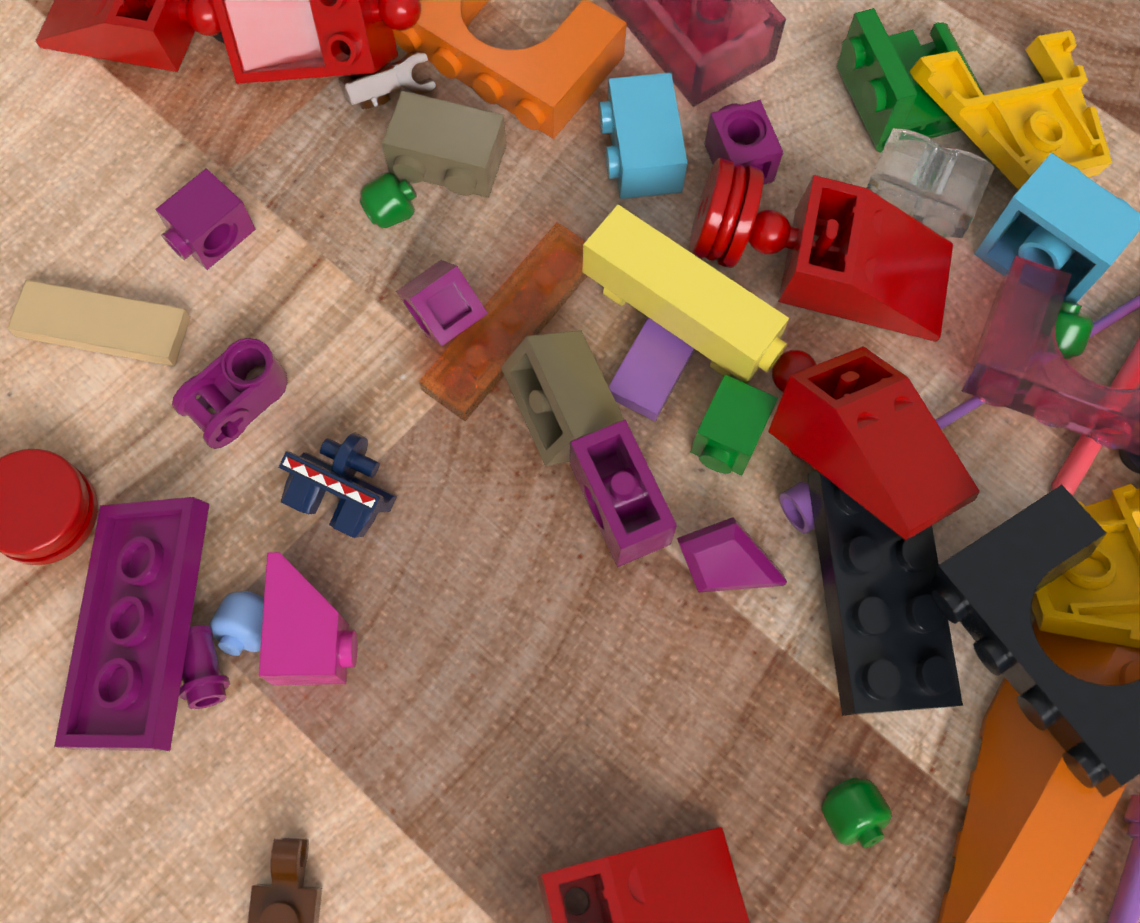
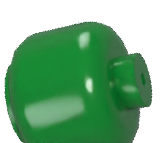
M385 172L362 187L360 203L373 224H377L381 228H389L410 219L414 215L415 209L411 200L416 198L417 194L406 179L400 181L394 174Z
M1059 300L1057 306L1045 305L1038 309L1028 339L1034 346V349L1041 353L1058 358L1071 359L1083 354L1093 329V320L1089 316L1080 313L1082 305Z
M851 778L838 784L826 794V798L821 806L822 813L835 839L843 845H851L859 841L864 849L877 844L885 837L882 829L890 823L892 818V811L877 786L868 779Z

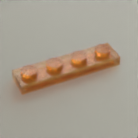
M556 222L483 306L488 314L461 332L419 380L421 390L460 419L466 421L504 376L501 369L502 365L525 337L538 335L585 280L587 275L582 272L583 244L586 241Z

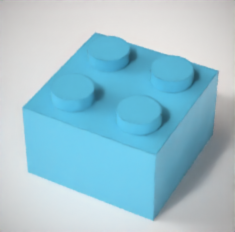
M1051 153L1012 197L974 255L1044 305L1057 306L1059 300L1077 303L1107 271L1140 231V213L1133 209L1125 200L1114 196L1085 176L1078 168L1069 165Z

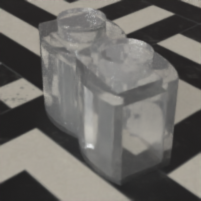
M892 129L867 188L942 237L962 238L976 214L995 167L982 157L968 151L943 148L936 141L920 133L905 129Z

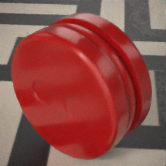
M718 158L715 161L698 204L689 241V252L701 260L703 258L711 261L717 260L718 265L726 268H733L737 265L745 250L757 216L764 183V174L761 169L752 166L745 168L739 164L734 165L733 161L724 158Z
M23 449L1 457L0 553L16 562L28 565L54 563L74 553L87 540L97 519L98 501L94 487L89 479L65 458L51 451Z

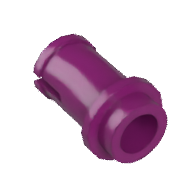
M207 625L192 626L189 630L182 674L183 686L180 687L179 697L187 700L190 709L207 708L223 702L227 698L225 689L230 685L229 677L221 675L212 639V628Z

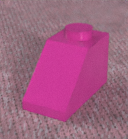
M267 552L259 677L272 685L346 684L347 667H355L357 662L358 642L356 631L349 630V624L280 552Z

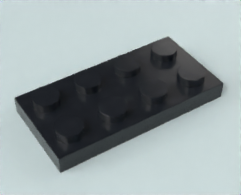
M814 470L807 474L842 716L963 706L949 621L940 612L932 597L934 590L931 587V583L939 565L932 526L905 540L820 472Z

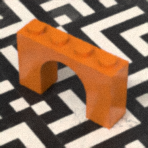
M420 0L421 15L418 22L408 30L397 31L393 29L396 44L407 53L413 51L425 53L428 58L427 61L432 63L442 75L449 79H458L474 89L477 95L485 102L498 104L514 114L525 127L531 130L538 129L554 139L624 57L627 22L589 0H582L546 40L532 47L507 50L492 47L481 42L467 29L474 17L490 0Z

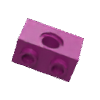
M626 419L571 441L570 467L617 568L671 545L677 524Z

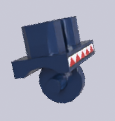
M356 432L351 433L342 444L329 438L324 440L320 448V454L333 459V464L309 453L303 452V454L298 456L290 451H286L278 467L289 472L281 503L308 515L316 514L325 492L328 491L341 498L329 525L353 538L364 537L378 513L390 512L397 495L355 476L358 471L373 478L380 466L379 462L365 456L368 439Z

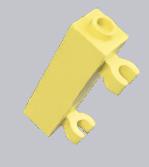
M619 204L583 244L582 272L604 287L603 294L621 307L627 302L712 360L710 368L723 377L724 374L730 377L734 375L742 382L748 384L759 368L768 373L785 351L788 344L781 340L789 317Z

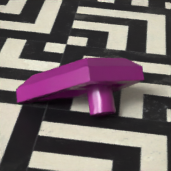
M734 517L677 538L698 593L784 586L787 583L782 571Z

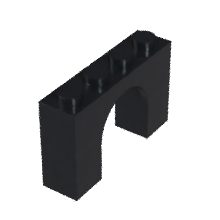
M1060 485L939 564L931 583V587L934 590L932 597L940 612L950 622L954 624L960 622L976 641L973 644L974 650L984 666L996 676L1003 674L1018 692V705L1028 720L1042 731L1048 729L1065 750L1063 759L1071 773L1084 786L1088 788L1095 786L1099 793L1106 797L1140 774V680L1124 685H1099L1078 679L1058 667L1045 654L1035 637L1030 616L1033 595L1091 556L1106 535L1104 529L1067 489Z

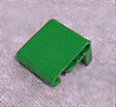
M875 8L854 13L846 39L842 42L841 53L836 67L878 152H887L961 130L911 76L909 71L920 57L958 51L980 91L985 95L946 23H934L930 31L933 42L921 45L913 29L888 36Z

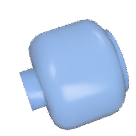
M249 591L229 593L222 600L209 624L212 628L213 637L220 641L218 647L222 651L232 656H239L243 649L250 652L260 651L264 598Z

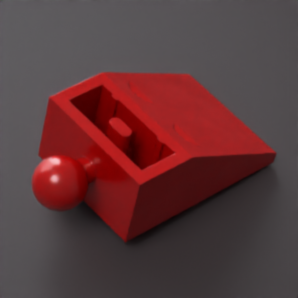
M54 0L35 42L42 49L178 72L195 31L205 36H214L221 33L212 0Z
M212 0L236 84L376 73L399 56L393 29L397 31L408 30L418 22L421 15L420 0Z
M813 175L795 210L792 226H790L788 219L778 211L764 210L757 213L748 240L750 246L755 251L765 255L778 253L784 248L788 249L778 302L934 342L941 338L953 250L952 242L868 188ZM814 235L819 236L817 242L813 240Z
M864 346L819 364L816 363L810 354L801 350L786 351L778 359L772 368V379L775 386L783 394L768 432L787 446L792 454L806 461L903 539L911 538L976 500L980 490L906 375Z
M722 827L537 876L548 923H750ZM572 888L583 890L588 898L587 908L579 915L571 914L565 907V895Z

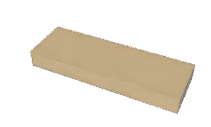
M26 280L7 329L18 338L175 366L191 317L184 308Z

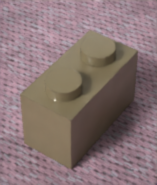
M401 91L382 141L388 171L402 180L406 179L409 183L426 182L446 187L459 195L468 196L475 194L489 198L506 149L504 115Z
M582 330L526 336L501 367L545 467L570 462L571 441L624 420Z

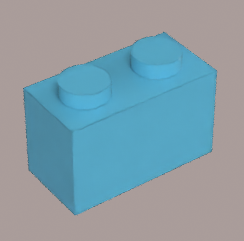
M661 73L608 79L607 101H601L598 104L601 134L610 133L612 146L605 147L606 170L608 179L617 178L620 199L682 193L687 169V157L672 74Z

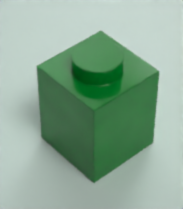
M724 374L698 428L690 453L699 456L700 462L713 471L723 474H729L732 471L742 476L778 397Z

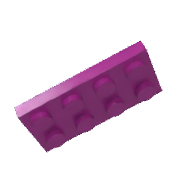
M195 497L100 505L54 747L71 750H171L209 503Z

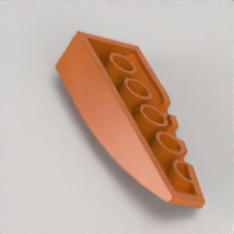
M1036 618L1034 619L1032 628L1039 645L1045 654L1068 674L1083 681L1099 685H1124L1140 680L1139 648L1040 631ZM1005 677L982 719L978 737L982 739L976 768L970 773L966 791L969 800L962 831H957L952 857L956 859L949 890L943 894L937 923H1050L1098 841L1127 785L1126 783L1106 797H1103L1095 786L1093 788L1084 786L1067 767L1063 759L1065 750L1049 730L1042 731L1038 729L1024 715L1017 702L1019 694Z

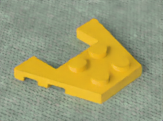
M1071 30L1037 36L1025 49L1045 82L1042 84L983 95L958 51L920 57L909 71L913 79L1018 190L1051 153L1069 165L1075 166L1087 177L1099 175L1113 163L1096 107L1089 106L1087 108L1081 88L1088 80L1084 67L1081 65L1074 66L1071 51L1077 46Z
M1132 484L1113 489L1108 499L1087 506L1078 501L1104 529L1106 535L1091 556L1033 595L1031 605L1040 631L1140 649V531L1138 529L1140 527V488L1136 489Z

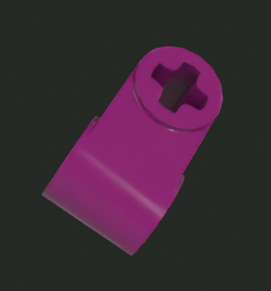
M253 338L240 339L231 344L224 353L202 372L186 381L175 393L172 406L179 415L189 416L204 432V442L210 448H222L237 439L255 418L272 403L280 399L287 387V373L265 343ZM265 365L264 371L260 376L252 380H245L246 375L251 369L256 366ZM212 407L215 413L210 414L208 408Z

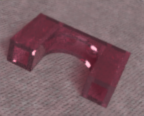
M1015 256L998 287L961 391L978 397L988 405L1006 407L1034 417L1046 426L1062 427L1090 437L1104 447L1123 449L1140 456V388L1115 389L1097 384L1078 373L1066 361L1058 347L1055 326L1072 274Z

